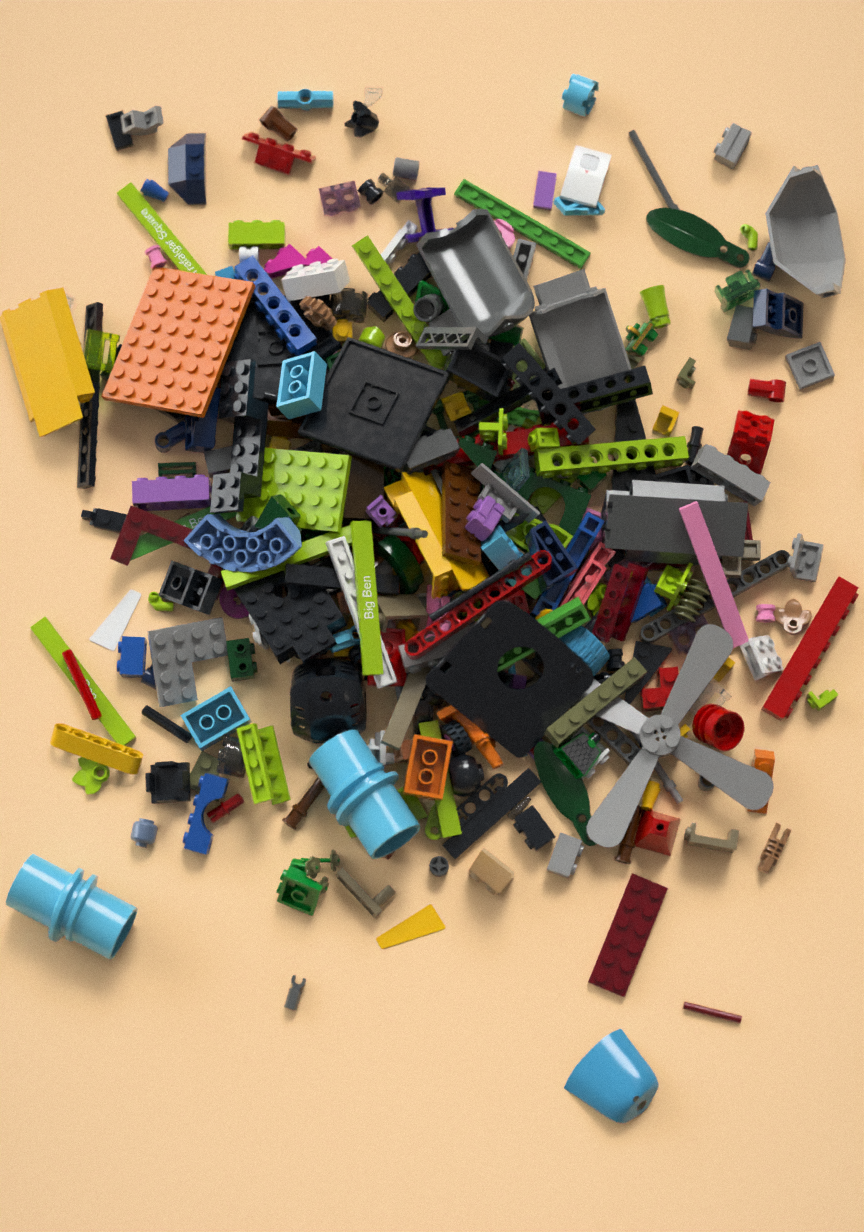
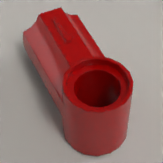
M750 378L747 396L767 398L771 402H784L786 382L778 379L765 381Z

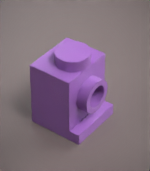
M382 495L374 500L365 510L380 528L383 525L388 527L395 520L396 512L383 499ZM384 509L386 511V514L381 515L379 513V510Z

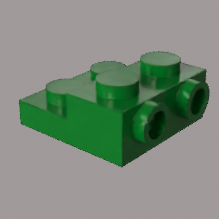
M289 866L288 870L284 869L281 874L280 880L283 882L279 883L276 893L279 894L277 902L313 916L323 886L306 879V872Z

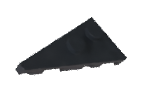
M641 641L635 642L633 658L635 657L647 673L640 682L626 692L625 702L631 704L641 689L644 688L671 653V647Z

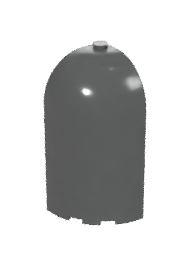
M473 209L465 218L456 223L457 227L448 231L445 228L437 232L426 233L416 246L459 326L477 327L487 337H493L514 328L524 321L533 312L535 300L527 280L487 209Z

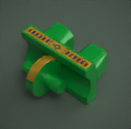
M649 321L648 323L644 322L641 327L638 323H635L633 327L628 325L625 328L628 333L626 339L630 342L625 350L628 353L634 352L639 356H643L648 350V347L642 343L644 338L649 342H653L658 336V333L652 328L654 324Z

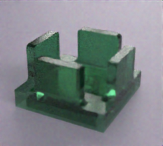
M748 269L744 274L742 271H738L727 277L725 282L728 286L721 288L720 285H717L714 292L721 303L720 307L723 313L735 308L736 305H741L754 298V290H759L761 285L758 279H754Z

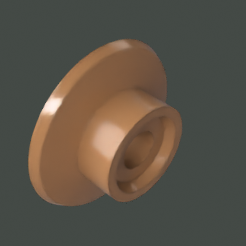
M407 332L393 333L385 342L387 351L407 358H412L418 352L416 343Z

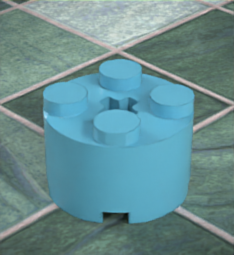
M572 73L569 79L570 85L562 93L561 99L564 100L562 107L567 111L586 117V114L589 115L597 97L594 96L595 91H599V82Z

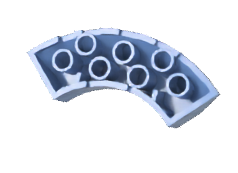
M207 514L184 539V542L197 555L204 557L209 563L229 571L238 570L239 572H255L274 567L290 558L302 547L301 533L289 517L276 518L271 524L257 532H247L229 524L220 514Z

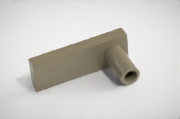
M343 867L336 872V878L374 918L381 914L382 909L380 907L396 894L395 890L390 885H387L372 899Z

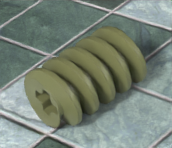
M691 579V585L686 587L688 592L683 593L684 599H680V605L675 608L677 612L673 613L685 621L695 623L696 620L692 616L700 615L696 609H703L700 602L706 603L707 601L703 595L710 596V593L707 591L709 587L706 584Z

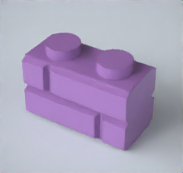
M486 496L483 500L479 499L473 506L475 511L472 510L466 518L468 523L465 529L475 534V537L480 541H484L493 532L505 511V508L496 503L490 496Z

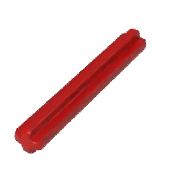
M72 650L64 651L62 653L63 658L91 719L97 720L101 718V712Z

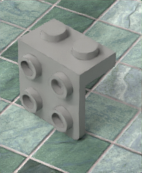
M798 533L797 538H793L792 541L794 552L793 556H789L788 567L794 579L816 582L824 544L804 541L803 535Z

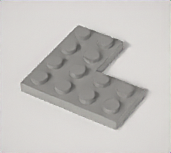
M222 617L147 631L159 707L198 700L192 662L228 656Z

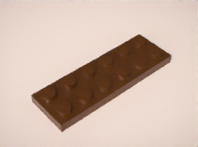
M445 461L442 465V556L478 566L481 563V541L475 537V534L465 529V526L468 523L467 516L472 510L475 511L473 506L478 501L477 498L480 495V481L471 474L474 469Z

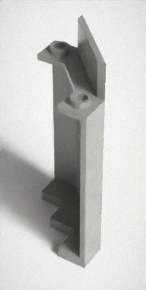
M585 269L533 286L539 305L534 307L535 310L529 315L546 370L556 369L562 381V384L558 386L560 389L631 369L606 288L597 289V286L590 288ZM605 407V408H602V409H598V410H595V411H591V412L602 411V410H604V409H606V408H608V407Z

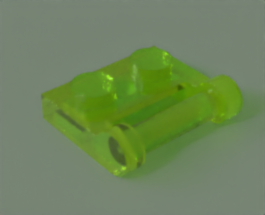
M87 329L84 346V358L87 368L111 373L115 364L117 343L120 341V335ZM105 340L110 341L107 364L103 363Z

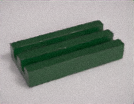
M196 462L158 463V475L163 477V475L193 474V477L186 478H194V475H197ZM188 467H192V469H185V470H163V468H188Z

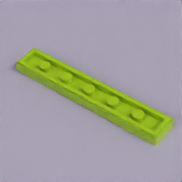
M438 720L419 723L421 736L442 739ZM448 770L443 799L441 801L434 800L442 838L462 834Z

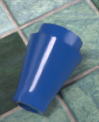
M148 178L140 192L144 193V196L165 202L169 195V192L158 183Z

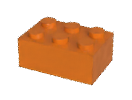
M413 735L402 794L437 801L443 799L453 741Z

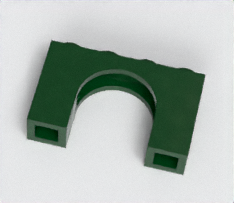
M527 465L524 468L520 467L512 489L519 493L527 502L531 494L539 488L550 487L557 490L565 502V510L559 527L574 536L592 496L588 494L589 490L580 486L578 489L570 487L572 483L562 479L560 482L553 480V477H537L535 468Z

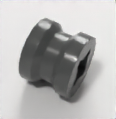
M442 856L434 857L430 861V871L435 876H444L449 869L446 858Z

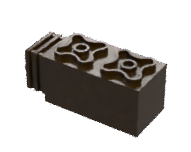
M340 451L341 455L352 456L342 524L351 525L352 521L367 519V521H371V526H378L365 510L380 495L384 497V466ZM383 509L379 510L381 515H383Z

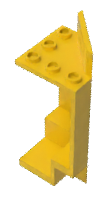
M402 472L400 481L384 487L383 499L394 508L396 514H402L408 528L417 527L428 532L427 538L415 539L433 574L431 593L433 599L437 597L442 598V596L448 595L449 592L455 589L456 591L461 589L462 591H468L490 577L482 561L478 566L442 556V494L431 473L425 476L424 473L414 472L408 475L407 472Z

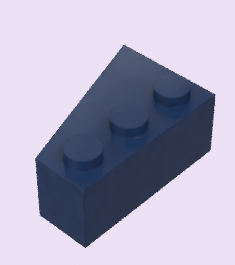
M221 388L215 389L204 418L185 415V451L204 453L214 448L216 444L215 435Z
M546 520L530 529L525 536L530 555L532 556L538 551L545 550L552 557V567L537 578L541 593H544L571 577L578 567ZM542 557L538 560V563L545 565L549 560Z

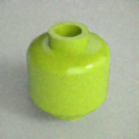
M376 326L366 327L363 329L359 341L382 348L385 335Z

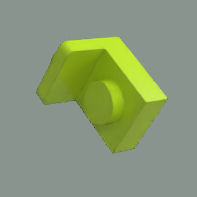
M536 428L530 432L528 444L531 452H536L537 449L560 447L557 428Z
M827 689L818 696L820 698L818 700L811 691L807 694V702L812 709L816 708L817 711H820L835 700L839 694L835 689L830 692Z

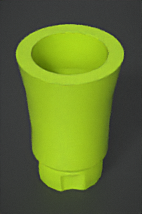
M665 285L652 286L640 291L639 294L645 304L649 319L654 324L653 329L669 326L671 321L665 296Z

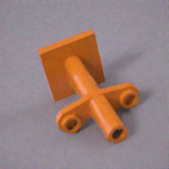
M452 705L436 712L439 719L445 724L452 720L459 722L461 727L463 726L464 731L467 732L471 742L493 769L503 765L502 759L494 749L496 741L489 739L488 733H484L482 729Z

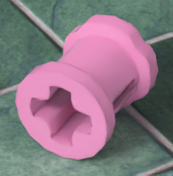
M159 245L151 246L144 252L152 263V269L156 267L162 268L167 264V260L163 258L160 252L161 247Z

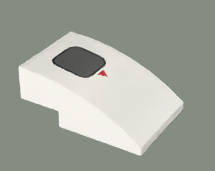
M576 145L560 198L596 208L612 155Z

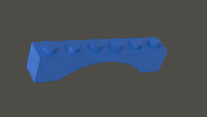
M589 512L585 514L566 548L577 567H579L604 523V520ZM574 574L546 592L541 593L530 615L537 617L544 609L555 610Z

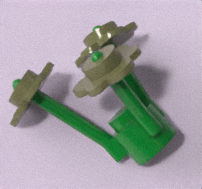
M334 849L331 850L330 858H315L314 856L310 858L302 857L301 859L293 858L290 866L306 872V875L311 877H306V879L322 885L321 894H324L329 887V878L324 876L319 882L313 879L320 872V863H331L332 871H336V866H339L340 858Z

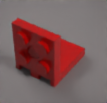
M738 410L727 455L731 456L739 464L746 465L754 473L761 475L770 446L775 419H771L766 415L752 414L750 411ZM747 454L751 459L743 460L741 455Z

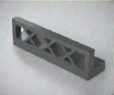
M425 327L416 347L418 349L471 350L474 343L486 344L488 337L477 327Z

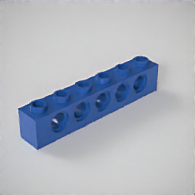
M254 256L234 266L235 279L255 284L251 298L254 299L257 310L265 314L267 323L275 327L277 336L280 340L284 339L287 343V349L291 354L294 353L296 356H300L317 344L314 334ZM276 306V307H278V308H276V309H271L270 307ZM298 334L299 336L292 337L291 335Z

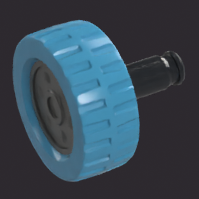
M599 610L585 627L581 625L559 637L591 668L593 676L609 660V652L592 634Z

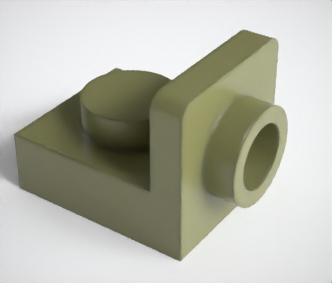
M689 357L676 378L679 381L678 384L685 389H693L696 383L690 379L696 370V367H694L696 360Z

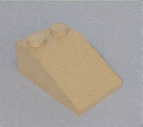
M484 847L469 868L471 872L469 876L478 883L480 880L485 883V889L493 895L495 893L500 895L515 874V871Z

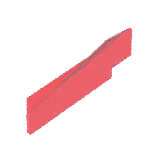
M596 542L557 608L576 597H579L584 605L606 571V563L616 552L605 548V544L602 542Z

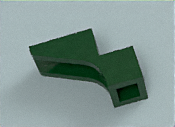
M467 435L464 438L459 437V446L477 467L483 463L491 469L497 453L493 449L494 445L483 442V444L476 443L475 438ZM496 470L492 471L506 483L507 480L503 477V473ZM483 484L481 485L480 494L485 487Z

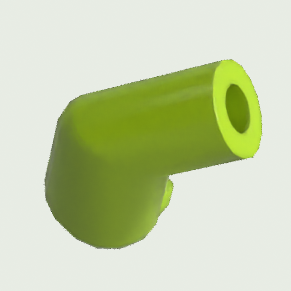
M153 591L149 593L148 601L156 611H174V602H163L158 592Z

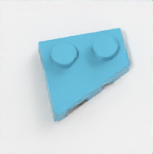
M560 196L554 199V205L564 216L604 215L605 208L599 201L596 208L561 199Z

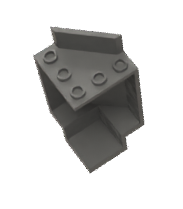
M632 480L630 491L606 490L601 510V519L604 520L601 527L602 543L605 544V548L625 549V561L688 565L690 562L693 565H699L678 509L697 501L718 558L722 559V556L743 557L748 503L728 502V494H725L724 486Z

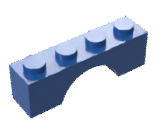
M205 773L204 776L201 775L198 787H201L199 795L196 794L193 801V806H196L194 814L191 813L188 819V825H190L189 832H185L182 841L185 844L184 849L205 855L209 854L214 835L207 829L204 823V812L213 800L225 798L230 779L211 773Z

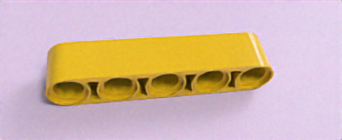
M56 723L54 725L50 740L52 746L128 774L135 775L139 773L143 759L142 752L63 723Z

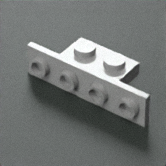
M483 463L472 471L471 474L485 485L477 499L483 500L486 496H490L496 503L503 506L505 511L501 519L505 523L511 520L515 512L519 515L530 513L525 519L528 523L540 514L533 505L527 502Z

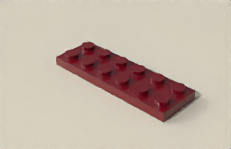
M631 873L588 983L625 997L668 890L667 887Z

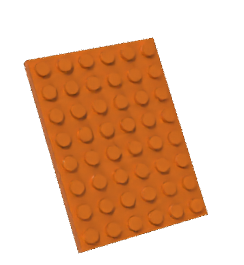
M160 267L154 268L101 397L107 401L204 418L252 297L255 284L237 279Z

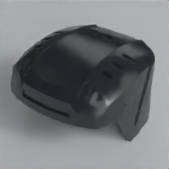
M340 658L314 659L295 667L290 687V724L293 734L312 743H325L335 737L342 729L347 731L357 730L359 734L366 731V686L362 672L356 670L352 661ZM327 691L332 696L330 698H323L321 694Z

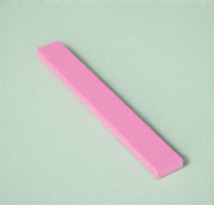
M695 501L678 509L706 584L709 587L708 589L722 627L731 635L733 648L748 642V636L700 506Z

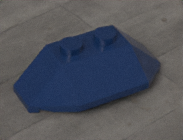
M187 133L168 148V185L187 205H207L206 133Z

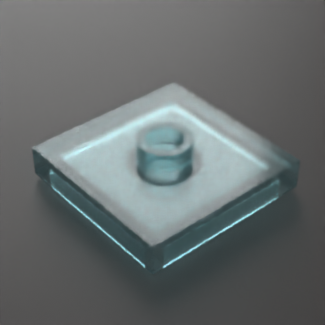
M521 448L502 470L503 477L507 480L506 484L516 492L530 478L528 451L524 448Z

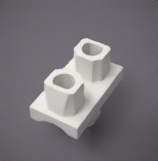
M380 730V732H375V739H369V745L367 746L378 762L384 766L393 764L395 762L394 753H386V745L381 743L385 731Z

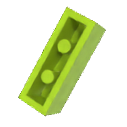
M234 220L233 222H228L230 250H239L240 246H246L247 249L259 246V250L286 247L285 222H281V220H271L270 222H263L262 220H253L252 222Z

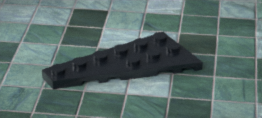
M636 399L616 404L614 442L645 440L646 436ZM645 451V455L651 458L650 452ZM626 453L627 458L634 460L632 454ZM648 466L643 470H636L635 468H628L627 471L618 472L617 469L612 470L611 490L630 491L632 480L653 481L652 475L656 474L654 466Z

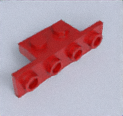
M249 132L242 136V140L259 145L254 163L288 175L291 174L295 158L310 163L316 160V156L312 155V152L302 149L299 151L294 149L293 145H281L275 139H263L254 132Z

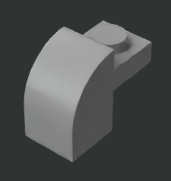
M155 105L145 112L132 109L122 115L123 134L144 136L158 132L157 127L164 124L162 107Z

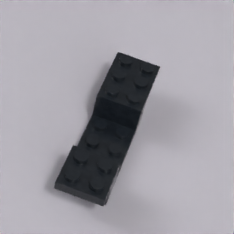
M252 359L226 362L222 371L218 419L234 424L230 473L213 475L210 513L243 511L245 498L261 497L269 403L253 398L256 361Z

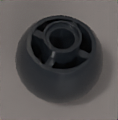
M466 754L451 758L448 770L453 794L460 797L474 795L480 790L481 781H484L481 763L477 764L474 757Z

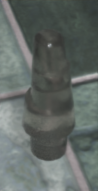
M527 796L518 805H515L507 814L508 818L513 820L522 813L531 801V798Z

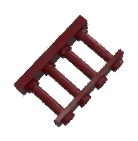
M629 563L628 567L619 564L614 565L592 634L598 640L609 643L611 638L621 642L625 641L649 569L635 563Z

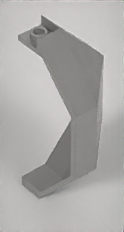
M818 165L803 167L801 170L793 166L765 212L773 262L821 298L841 294L846 258L837 209Z

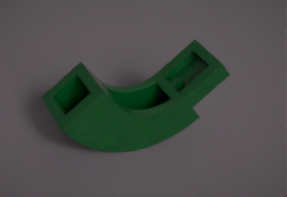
M388 535L378 542V554L391 565L399 576L400 594H415L419 589V585L424 582L421 567L413 553L396 535Z

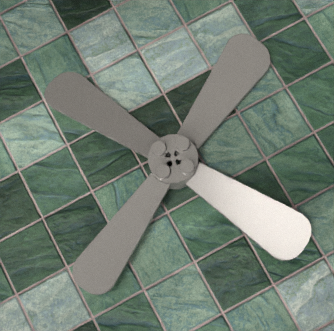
M707 624L698 630L661 715H654L648 718L620 697L616 698L595 715L640 735L642 748L589 819L587 834L593 842L600 846L611 848L623 840L658 759L671 754L746 809L759 810L769 801L774 785L767 773L680 736L679 723L732 653L733 639L726 630L714 624ZM593 679L591 686L572 706L579 703L601 684Z

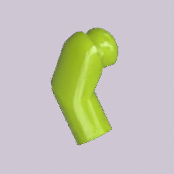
M742 224L740 232L748 239V250H757L758 232L751 225Z

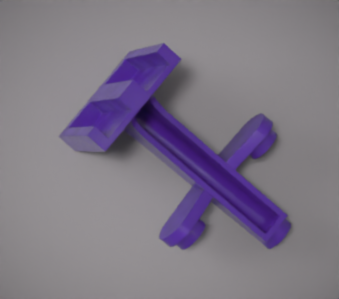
M427 187L396 192L397 200H415L422 232L406 234L405 239H408V242H417L419 237H423L426 233L445 229H435L431 205L433 197L446 195L445 187ZM454 227L447 228L448 231L454 229Z

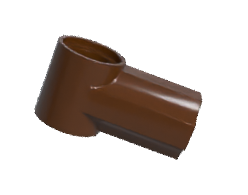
M270 106L259 119V122L266 129L273 130L287 142L297 132V128L287 121L274 106Z

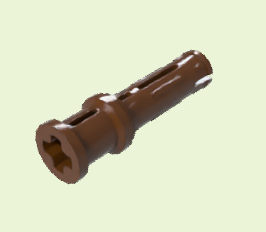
M319 778L315 780L298 804L292 806L288 816L282 819L293 830H296V826L301 819L307 816V810L325 788Z
M639 805L635 810L623 840L618 844V853L614 857V860L624 864H631L632 862L630 857L632 849L635 848L634 837L642 810Z

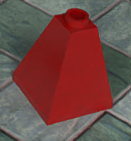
M642 809L634 839L635 847L671 856L680 818Z

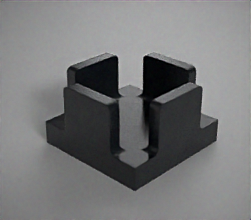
M164 761L155 762L154 765H150L151 773H145L146 792L151 793L152 804L191 801L189 762Z

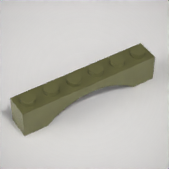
M635 657L632 658L550 725L544 735L556 748H559L602 709L640 682L647 673L646 669Z

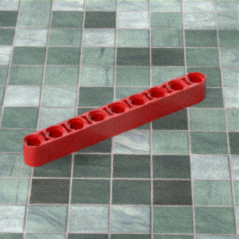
M545 550L538 551L531 556L533 559L520 566L518 571L514 573L512 571L410 638L404 645L407 656L412 660L421 658L480 618L492 604L497 601L506 600L543 575L552 567L550 553ZM545 557L549 561L547 564L541 565L538 563V560ZM529 568L532 570V573L529 576H525L522 574V571ZM513 579L516 581V584L513 587H508L506 582ZM494 590L500 592V595L496 598L489 596ZM477 601L484 603L480 609H476L473 606ZM461 612L468 614L464 620H459L457 616ZM445 623L452 625L448 631H443L441 627ZM429 634L435 636L432 642L425 641V638ZM416 645L419 647V650L416 653H410L409 648Z

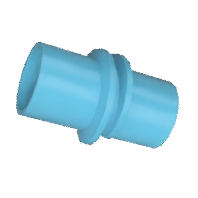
M357 730L345 731L333 737L311 755L309 764L331 796L327 803L328 811L330 814L336 815L339 825H350L371 859H378L394 852L418 833L420 824L394 786L399 780L398 773L396 771L385 773L384 765L377 761Z
M35 854L29 856L10 887L5 905L49 928L48 939L57 942L65 936L66 940L70 942L75 941L111 960L119 951L130 932L138 913V908L97 887L98 876L92 874L86 881L83 880L84 870L80 867L72 874Z

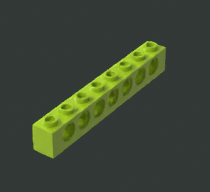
M685 436L537 449L534 453L537 477L543 476V478H552L554 475L560 474L562 477H568L573 475V473L588 475L593 471L607 473L615 469L618 472L627 471L628 468L643 470L648 466L662 468L669 464L677 467L683 465L689 458ZM663 450L669 451L670 456H666ZM645 451L650 452L652 458H648L645 455ZM626 453L632 454L634 460L627 458ZM608 455L614 456L615 461L609 460ZM589 457L596 458L597 463L591 462ZM571 458H575L578 461V465L573 464ZM552 460H557L560 466L553 465Z

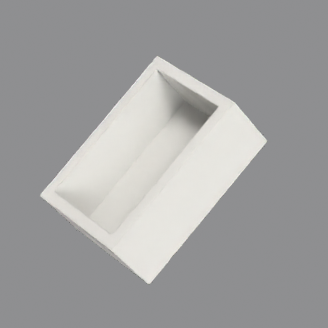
M337 258L328 260L327 263L323 264L321 262H314L306 267L296 265L282 279L288 301L304 299L305 296L316 297L339 293L350 282L345 260L338 261Z

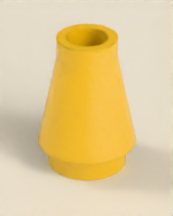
M648 781L642 795L641 808L643 810H653V806L661 791L659 783Z

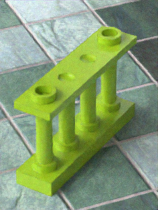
M257 723L236 728L254 804L271 800L272 805L291 800L274 726L271 725L258 729Z

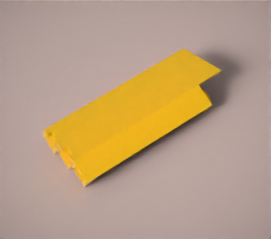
M63 287L45 290L39 293V298L34 300L29 298L19 303V308L14 310L7 309L0 316L29 420L36 423L40 437L82 419L83 415L79 402L85 403L90 401L95 393Z

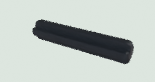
M146 705L142 709V715L185 743H189L192 739L191 733L150 706Z

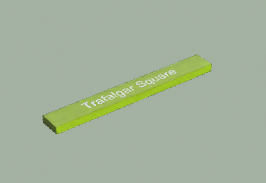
M132 182L117 192L118 197L179 271L207 275Z

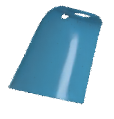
M620 1028L602 1038L591 1048L569 1075L564 1089L607 1118L618 1123H627L647 1109L658 1090V1080L648 1063ZM639 1096V1099L634 1102L633 1098ZM643 1101H646L645 1106L642 1109L637 1110L639 1104Z

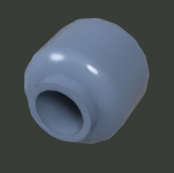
M139 818V821L133 823L130 838L136 842L135 846L147 848V844L151 845L155 842L158 827L152 820Z

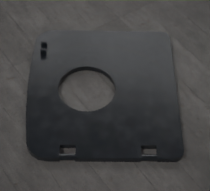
M501 600L492 604L484 612L482 617L471 626L446 653L444 658L426 675L425 681L429 688L485 733H488L490 737L511 754L521 758L544 736L546 729L563 716L587 691L593 682V674L591 668L553 632L510 601ZM489 617L492 621L484 628L481 624ZM516 647H528L535 650L541 656L544 664L540 679L534 685L524 689L508 687L500 680L497 671L501 657L507 651ZM448 661L451 666L443 672L440 668Z

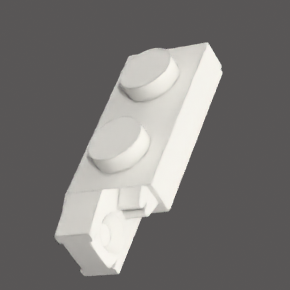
M410 220L406 222L402 229H399L381 253L387 265H391L396 259L397 252L406 246L407 239H405V235L416 233L418 226Z

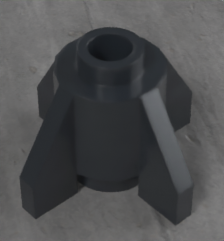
M353 101L354 112L351 115V120L345 122L344 126L354 128V136L361 138L375 131L379 126V119L377 114L373 113L362 102Z

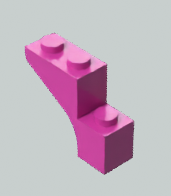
M289 243L277 252V256L273 260L270 259L266 262L264 270L271 279L287 275L286 273L291 271L292 267L296 265L306 267L314 262H321L323 264L333 258L320 246L315 249L312 248L305 258Z

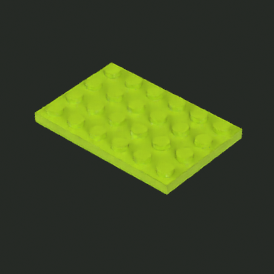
M265 448L261 497L245 498L243 511L237 512L236 521L245 523L251 516L259 519L271 496L281 494L300 514L301 518L296 525L300 529L341 533L352 456Z

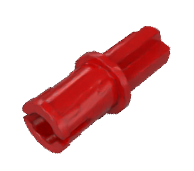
M237 793L225 802L221 801V804L207 812V815L210 818L217 814L210 819L212 823H215L226 814L230 815L232 810L244 803V799Z

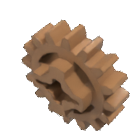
M305 296L299 305L304 311L305 318L312 322L315 327L320 326L330 331L336 325V318L332 316L333 311L322 300Z

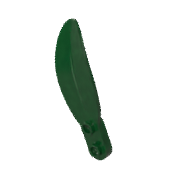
M656 208L648 212L646 216L648 225L656 234L683 251L701 257L718 258L736 268H743L749 262L750 257L746 250L728 242L713 225L692 213L673 208ZM722 246L726 247L727 252L722 253L720 248ZM737 255H742L743 261H739Z
M545 741L538 742L534 748V761L546 793L556 808L573 822L583 843L588 846L597 845V843L589 839L587 834V824L592 815L590 813V800L583 779H576L553 752L556 749L553 744ZM581 815H584L586 817V821L584 823L580 822L579 817Z

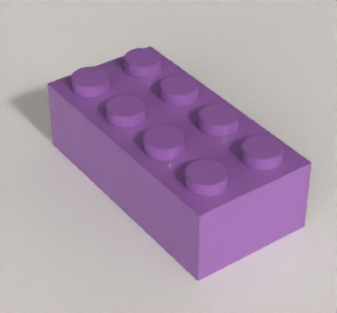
M201 474L194 475V478H186V476H175V479L156 477V480L137 478V481H132V503L134 507L144 511L207 508L211 506L212 485L209 477Z

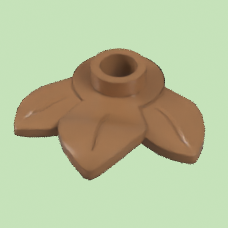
M796 599L789 600L785 605V609L775 607L773 612L775 621L783 625L784 630L790 635L798 634L802 630V626L809 624L812 617L811 611L802 610L801 604Z

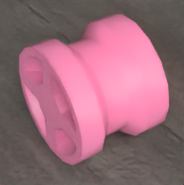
M756 605V610L758 611L756 616L757 622H775V616L773 615L775 605Z

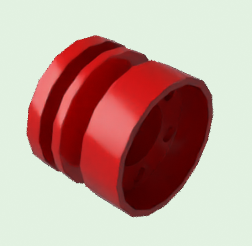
M712 703L701 707L695 714L692 723L695 738L722 751L735 748L742 740L745 731L744 721L738 713Z

